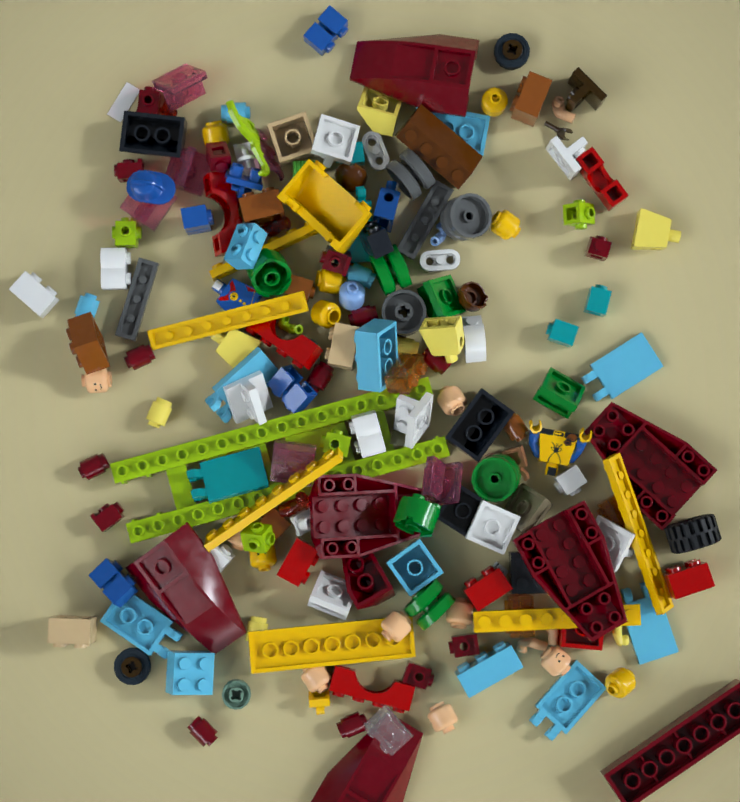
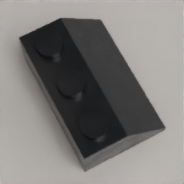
M124 111L119 151L181 158L186 139L187 121L185 117Z
M481 388L445 436V439L457 449L479 462L515 412Z

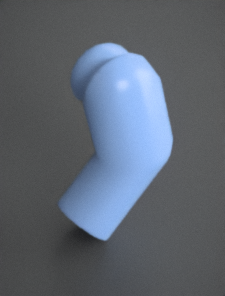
M440 222L436 225L439 232L430 240L433 246L441 244L447 236Z

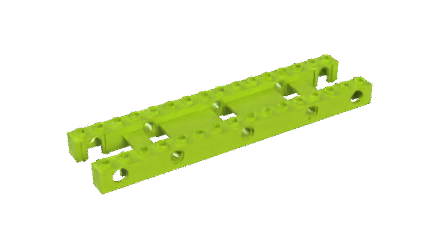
M425 377L388 387L380 393L370 392L271 419L262 425L258 423L111 463L110 467L115 484H128V481L142 476L150 478L153 477V474L166 471L176 506L174 511L163 514L158 512L155 516L141 520L133 519L131 520L132 522L126 523L131 544L173 533L186 522L191 527L238 515L243 508L253 506L259 497L269 495L274 487L289 481L286 479L276 482L266 443L285 438L294 472L300 474L312 461L317 462L322 458L324 454L322 452L323 448H320L322 435L326 436L327 432H332V429L344 431V436H348L345 422L352 419L351 416L372 410L376 411L386 452L355 461L350 444L347 458L343 457L342 462L323 475L360 474L376 477L449 457L450 453L445 436H435L432 440L417 443L412 449L403 447L395 450L394 445L390 444L391 434L384 411L396 408V401L400 394L418 401L426 392L433 394L429 378ZM333 441L331 443V447L337 448L339 446V443L337 441ZM260 447L270 487L213 503L206 501L197 504L194 502L191 495L193 488L187 478L186 465L200 460L208 461ZM314 481L285 501L310 495Z

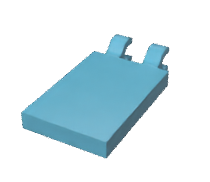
M431 112L479 154L484 155L490 116L467 112L466 117Z
M641 332L592 363L590 367L593 371L581 377L585 385L595 378L599 379L604 388L592 395L597 402L607 395L611 399L615 398L664 366Z
M256 347L213 386L212 389L215 392L205 399V402L214 412L216 411V414L224 423L229 422L232 418L223 389L224 386L260 370L263 373L268 388L267 383L279 370L259 347ZM224 400L226 404L220 408L221 402Z
M645 582L639 583L644 597L633 600L630 588L627 587L620 590L625 604H640L641 625L626 626L639 665L679 652L666 613L656 615Z
M136 594L121 608L112 603L100 620L101 623L149 656L156 652L164 659L167 658L169 650L160 644L164 636L168 635L177 642L184 635L171 627L174 623L172 619Z
M574 660L570 665L571 669L564 676L561 675L535 704L539 710L529 719L536 727L545 717L551 720L554 725L544 733L551 741L556 738L560 731L567 734L606 690V687L577 660Z

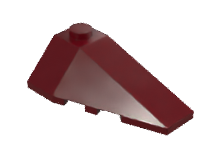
M373 553L362 557L342 558L347 592L357 610L377 606L396 595Z

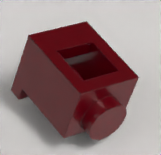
M146 86L144 90H139L136 112L159 114L161 104L160 91L150 86ZM152 98L151 103H145V99Z
M226 141L206 143V160L211 171L222 173L230 169L231 155ZM222 150V154L214 155L213 151Z
M138 158V162L132 159H125L121 163L114 164V176L117 177L120 183H127L129 177L134 172L144 170L142 158Z
M590 236L585 256L604 262L608 258L612 242L607 241L608 239L603 236Z
M327 245L326 251L322 250L319 262L322 265V269L336 272L346 277L352 256L350 251L342 254L332 246ZM334 259H336V260H338L339 262H338V264H335V263H332L331 261L334 260Z
M118 502L111 505L107 503L98 510L100 514L93 513L90 515L102 532H106L125 517L122 514L124 509Z
M476 633L451 636L452 641L448 642L450 654H454L455 658L480 655ZM463 642L468 645L465 650L460 649V644Z
M408 661L402 682L426 690L427 685L431 687L435 675L431 674L432 668ZM417 673L423 674V678L421 680H417L415 678V675Z

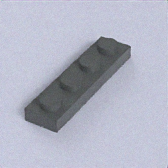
M436 180L398 245L402 255L414 261L454 189Z
M139 257L116 330V336L136 342L159 263Z

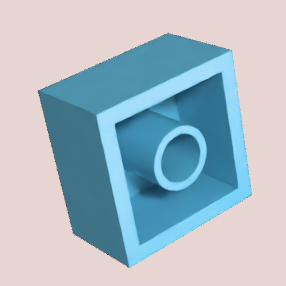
M420 538L386 561L409 596H412L444 573Z
M168 650L165 692L171 695H213L215 653L210 651Z

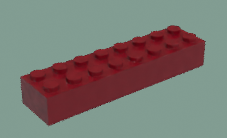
M734 679L600 771L620 802L642 801L740 734V681Z

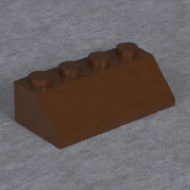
M422 104L395 134L402 143L458 190L470 177L483 157Z

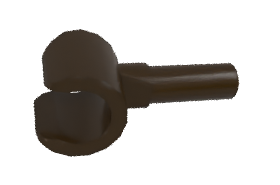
M548 121L544 124L555 131L560 140L568 141L569 139L565 137V132L573 133L569 128H559Z

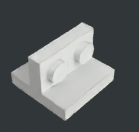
M321 114L311 153L321 156L324 159L323 165L327 168L331 167L333 161L350 165L360 126Z
M555 136L550 140L546 150L567 178L572 180L581 170V166L575 159L586 151L584 148L588 142L584 137H581L566 148L561 140Z
M260 370L223 387L233 419L237 424L249 418L251 420L254 419L259 425L267 422L264 411L273 408V404L263 373Z
M426 392L420 401L402 394L397 398L394 430L406 434L405 446L412 449L430 426L434 396L431 393Z
M481 500L465 538L504 555L520 520V516Z
M598 515L596 522L605 537L613 570L617 572L624 557H632L634 554V550L630 545L635 534Z
M321 570L307 606L346 620L353 603L347 592L346 580Z

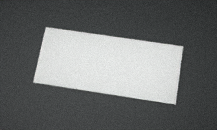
M126 82L107 115L121 122L124 111L129 110L140 89Z

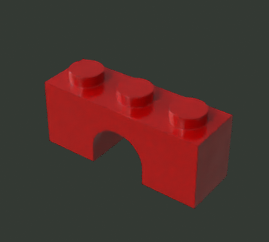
M593 146L575 159L581 166L579 172L608 211L615 208L629 196L617 179L613 180L604 168V161Z

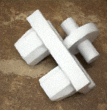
M249 142L233 145L237 163L244 166L242 175L249 176L251 167L260 169L258 160L253 154Z
M310 506L290 517L291 522L295 526L297 536H302L311 530Z

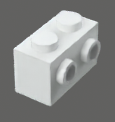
M25 271L9 290L37 315L44 318L59 301L55 297L57 292L49 285L45 288L40 283L42 279L34 272L29 274Z

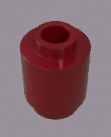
M366 305L352 310V314L348 315L350 325L362 327L374 318L379 319L375 305L371 307Z
M142 344L127 351V356L124 357L128 368L133 367L134 370L152 363L151 360L156 359L149 344L145 346Z
M428 347L421 354L424 357L422 362L440 375L452 364L446 362L445 356H433Z
M320 361L319 365L316 364L306 381L315 392L318 393L319 390L324 391L333 377L334 369Z
M103 453L95 454L79 462L80 467H78V471L82 478L86 477L88 480H91L105 473L106 469L110 468V465Z
M359 711L340 719V722L336 723L342 738H350L367 730L366 726L369 725L365 714L360 715Z
M200 716L187 727L191 731L190 734L203 747L206 744L210 746L218 738L215 735L218 731L205 718L202 719Z

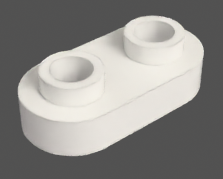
M367 132L362 138V143L369 164L375 171H384L386 169L385 166L390 162V158L382 137L379 133ZM370 140H374L376 144L374 146H370L368 142ZM381 158L383 163L378 165L376 159Z
M453 249L431 250L424 252L419 262L421 268L427 272L449 271L458 267L460 255ZM452 257L454 262L449 264L446 262V258ZM429 258L432 259L433 264L427 265L426 260Z

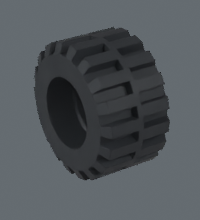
M703 514L668 525L664 529L671 553L674 554L701 549L713 545L722 539L714 514Z

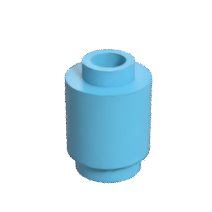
M246 102L234 103L238 113L250 119V106H246ZM221 105L222 121L233 123L227 106Z
M354 263L353 266L349 265L346 277H348L347 281L360 282L364 288L370 289L376 274L372 272L373 270Z
M85 293V296L80 295L75 310L76 316L91 312L95 318L100 301L96 300L97 296Z

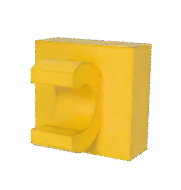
M329 689L320 694L318 691H309V708L316 707L317 715L325 714V706H330Z

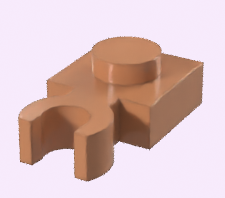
M523 445L501 451L502 454H506L515 460L524 481H527L529 473L523 467L527 466L528 462Z

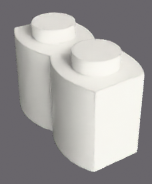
M125 247L101 248V289L128 290V285H131L132 282L131 273H128V265L131 264V253L127 252Z
M372 410L351 416L352 422L348 423L351 434L356 433L358 441H355L354 445L357 454L361 453L362 458L386 452L376 411Z

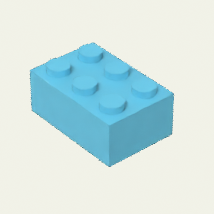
M374 318L355 330L356 380L358 382V390L380 393L399 379L397 322Z
M501 641L492 646L494 650L488 653L483 651L480 655H476V660L471 663L465 661L457 666L458 670L455 671V674L469 698L523 668L521 661L509 642L504 643Z

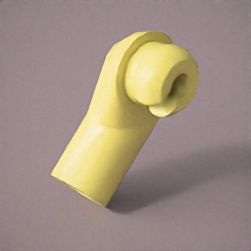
M622 626L612 630V635L618 646L622 647V645L627 646L629 644V636L627 634L622 635Z

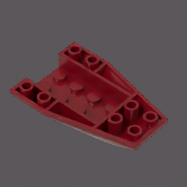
M435 34L357 41L350 81L417 108L422 104L430 112L466 117L469 89L480 40Z
M613 402L584 431L585 435H589L590 431H592L590 442L602 460L615 453L621 454L640 511L661 531L675 518V514L701 486L705 485L717 471L711 463L686 441Z
M360 474L321 475L314 480L309 495L311 539L319 558L362 557L419 537L421 534L414 531L412 535L400 530L395 526L393 520L402 496L412 497L416 493L424 496L425 500L431 503L432 491Z
M585 500L553 515L513 539L534 580L591 642L628 622L605 537Z
M188 522L125 567L147 598L210 652L217 654L247 632L212 553L207 551L204 543Z
M387 712L327 773L311 802H403L423 733Z

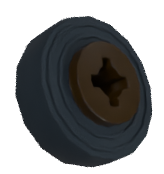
M517 33L503 35L494 46L496 62L507 70L521 68L526 64L530 56V47L527 40Z
M138 648L123 650L114 661L116 677L127 685L142 683L151 671L149 656Z

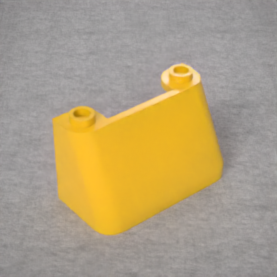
M308 159L279 193L277 198L299 214L326 241L330 242V245L336 251L345 254L372 216L370 212L372 208L365 201L359 202L329 176L324 171L326 167L320 161L316 160L313 162Z

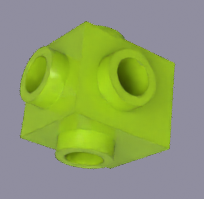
M580 199L563 205L564 225L574 226L575 230L587 229V225L595 224L594 204L586 203L585 200Z
M124 217L121 218V221H115V226H112V238L115 239V246L117 248H138V239H142V227L136 221H133V218Z
M332 429V432H327L326 436L322 435L320 448H323V453L330 449L335 450L336 448L331 447V443L337 441L339 443L338 447L343 452V457L347 458L351 437L344 436V431Z
M252 522L240 533L244 551L266 553L275 542V534L271 524Z

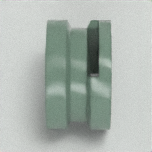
M240 679L227 682L222 691L224 704L234 710L245 707L251 697L250 687Z

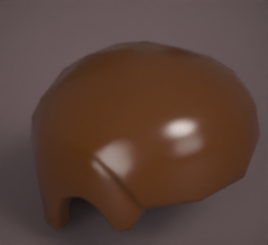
M342 163L334 174L337 183L347 192H355V187L365 186L368 178L366 170L357 163H354L352 166Z
M471 281L460 287L457 297L459 304L465 310L477 312L487 306L488 296L479 283Z

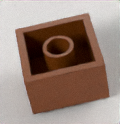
M529 71L527 77L523 75L517 90L520 96L515 95L509 110L513 112L511 118L533 127L552 80Z
M268 187L263 189L262 193L254 194V192H248L243 194L242 198H238L244 223H256L258 226L285 220L286 216L282 201L277 198L279 189Z
M88 312L68 319L69 328L66 329L69 340H72L69 346L72 354H77L76 360L79 368L83 367L88 375L110 367L104 338L92 313Z

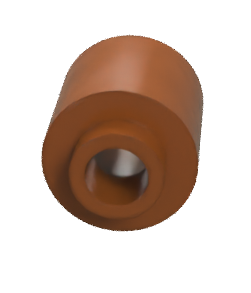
M516 413L513 414L503 428L511 441L516 440L517 443L528 436L526 432L529 429L519 414L516 415Z

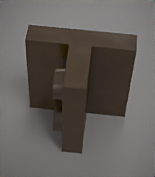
M578 67L573 71L568 81L573 90L566 99L567 104L565 108L567 111L572 112L580 103L586 100L597 110L603 104L607 95Z

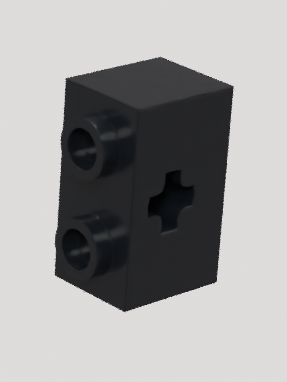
M367 221L359 233V238L365 252L375 259L393 252L394 249L386 228L375 221Z

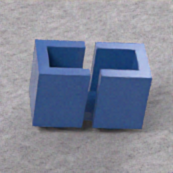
M330 5L318 18L320 22L318 24L314 22L303 35L304 41L321 56L326 52L330 53L335 47L334 41L338 37H344L349 30L347 28L348 20Z
M205 204L181 208L184 229L188 235L212 231L211 225H215L213 213H211V209H207Z
M292 365L281 367L267 384L275 396L282 397L287 410L297 413L304 411L318 394L306 381L300 385L299 382L303 377Z
M106 558L89 574V577L100 589H104L102 592L114 605L121 608L139 590L134 586L136 584L135 580L128 574L125 576L122 572L124 568L118 561H111Z

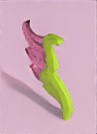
M233 100L227 101L228 113L234 125L249 141L251 150L261 165L262 170L258 171V175L267 177L270 171H274L279 176L280 181L284 180L283 170L273 158L276 153L266 143L265 140L268 138L264 132L255 128V124L251 120L238 113Z

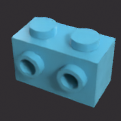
M256 223L237 224L224 260L236 270L254 269L268 233Z

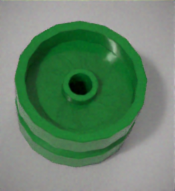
M396 244L392 245L394 251L385 255L387 261H385L383 256L375 259L368 255L385 296L396 291L393 279L396 280L402 289L412 285L407 264Z
M496 453L487 456L476 465L472 472L471 481L479 497L486 501L499 502L505 500L516 491L520 484L521 473L514 459L506 454ZM493 476H498L499 480H495Z
M434 579L426 587L420 589L403 609L410 617H415L423 611L416 621L423 631L436 622L456 601L449 592H445L436 598L443 589V586L437 579Z

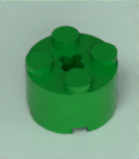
M261 249L254 269H246L253 288L264 297L281 295L291 285L290 267L283 255L275 250Z
M414 493L412 497L402 496L393 522H395L397 528L413 535L415 531L421 533L420 537H431L440 514L441 506L426 501L425 497L420 494Z

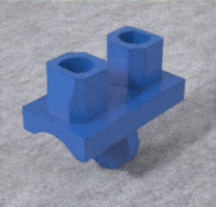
M232 163L229 171H226L225 177L226 182L232 184L231 190L237 191V198H242L244 193L252 192V189L262 191V176L258 175V171L261 169L251 167L249 176L242 175L244 169L242 164Z

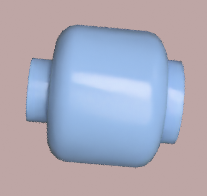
M357 281L344 282L339 289V303L341 307L349 311L361 308L365 302L364 286Z

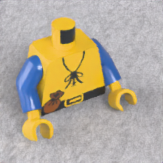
M529 420L530 432L528 443L533 456L538 458L539 462L546 463L545 475L557 477L558 466H568V464L574 463L583 453L587 442L592 438V431H590L589 435L583 434L584 428L580 429L579 435L542 428L541 420H539L537 426H533L532 420Z

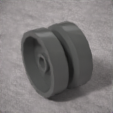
M407 148L399 155L401 163L393 159L385 168L393 181L399 184L398 187L410 200L414 201L422 194L420 186L428 190L436 181L423 161L411 149Z
M473 193L463 194L450 199L444 204L440 212V223L443 231L448 237L456 241H466L483 235L488 230L492 220L489 204L483 197Z
M411 290L392 292L385 299L381 310V319L397 322V336L408 337L415 334L426 318V306L423 299ZM403 310L407 312V316L405 318H403V315L400 314V312Z

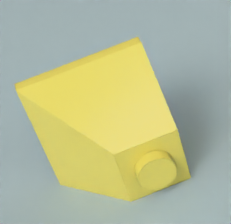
M364 87L357 110L373 132L379 133L382 136L392 137L402 101Z

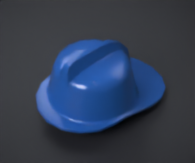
M139 170L134 172L127 181L129 196L139 202L163 205L168 203L176 192L173 179L161 172Z

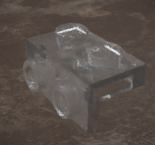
M386 705L364 724L369 736L375 737L380 742L379 746L383 752L389 753L391 756L413 737Z

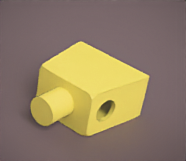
M641 208L637 212L631 249L664 250L667 247L668 241L679 243L681 231L670 229L672 222L670 218Z
M461 315L425 318L419 332L430 353L433 356H445L447 363L456 362L458 360L457 355L460 354L465 344Z
M236 329L229 331L227 334L223 332L211 336L212 340L220 344L216 352L232 368L236 367L256 347L260 348L263 344L260 340Z

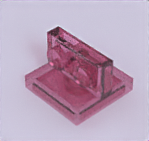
M183 64L152 82L155 89L163 92L169 110L174 111L206 94L202 81L208 77L205 70Z
M188 146L187 149L183 148L181 158L171 157L165 174L173 179L176 189L202 197L204 191L203 177L210 172V167L205 154L198 153L196 148Z
M128 195L120 209L135 218L141 225H145L155 232L177 200V196L174 195L168 203L156 205L133 200Z
M275 440L270 481L286 483L294 473L298 472L300 474L304 471L309 463L315 461L316 445Z
M428 456L426 467H424L421 495L425 497V500L439 505L459 503L463 464L460 462L445 464L435 456Z

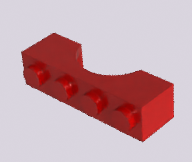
M226 171L222 173L209 172L203 177L206 197L217 202L224 213V225L221 231L212 237L215 257L225 256L237 224L243 223L238 212L239 199L236 197L235 191L231 190L232 184L226 182Z
M277 319L245 328V331L255 337L256 334L261 336L260 341L268 347H271V345L277 348L276 352L282 357H291L293 359L291 363L299 369H302L304 366L310 370L324 351L304 335H300L292 340L278 338L275 330Z
M335 665L329 691H333L332 695L344 698V695L352 696V700L364 703V700L372 702L373 706L384 708L387 705L393 707L392 710L395 712L404 713L405 710H410L415 686L394 680L384 690L371 691L360 684L355 669Z

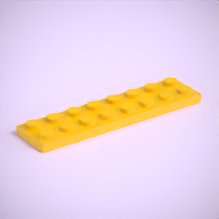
M408 615L412 621L410 624L411 631L400 642L388 641L382 635L381 623L385 618L247 631L251 674L416 657L413 619Z

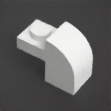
M481 315L462 317L466 363L486 361V338Z

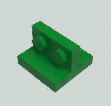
M451 274L428 280L423 283V286L417 288L419 296L425 303L429 318L457 316L467 312L459 304L458 290Z
M550 367L533 400L569 419L572 412H575L586 387Z

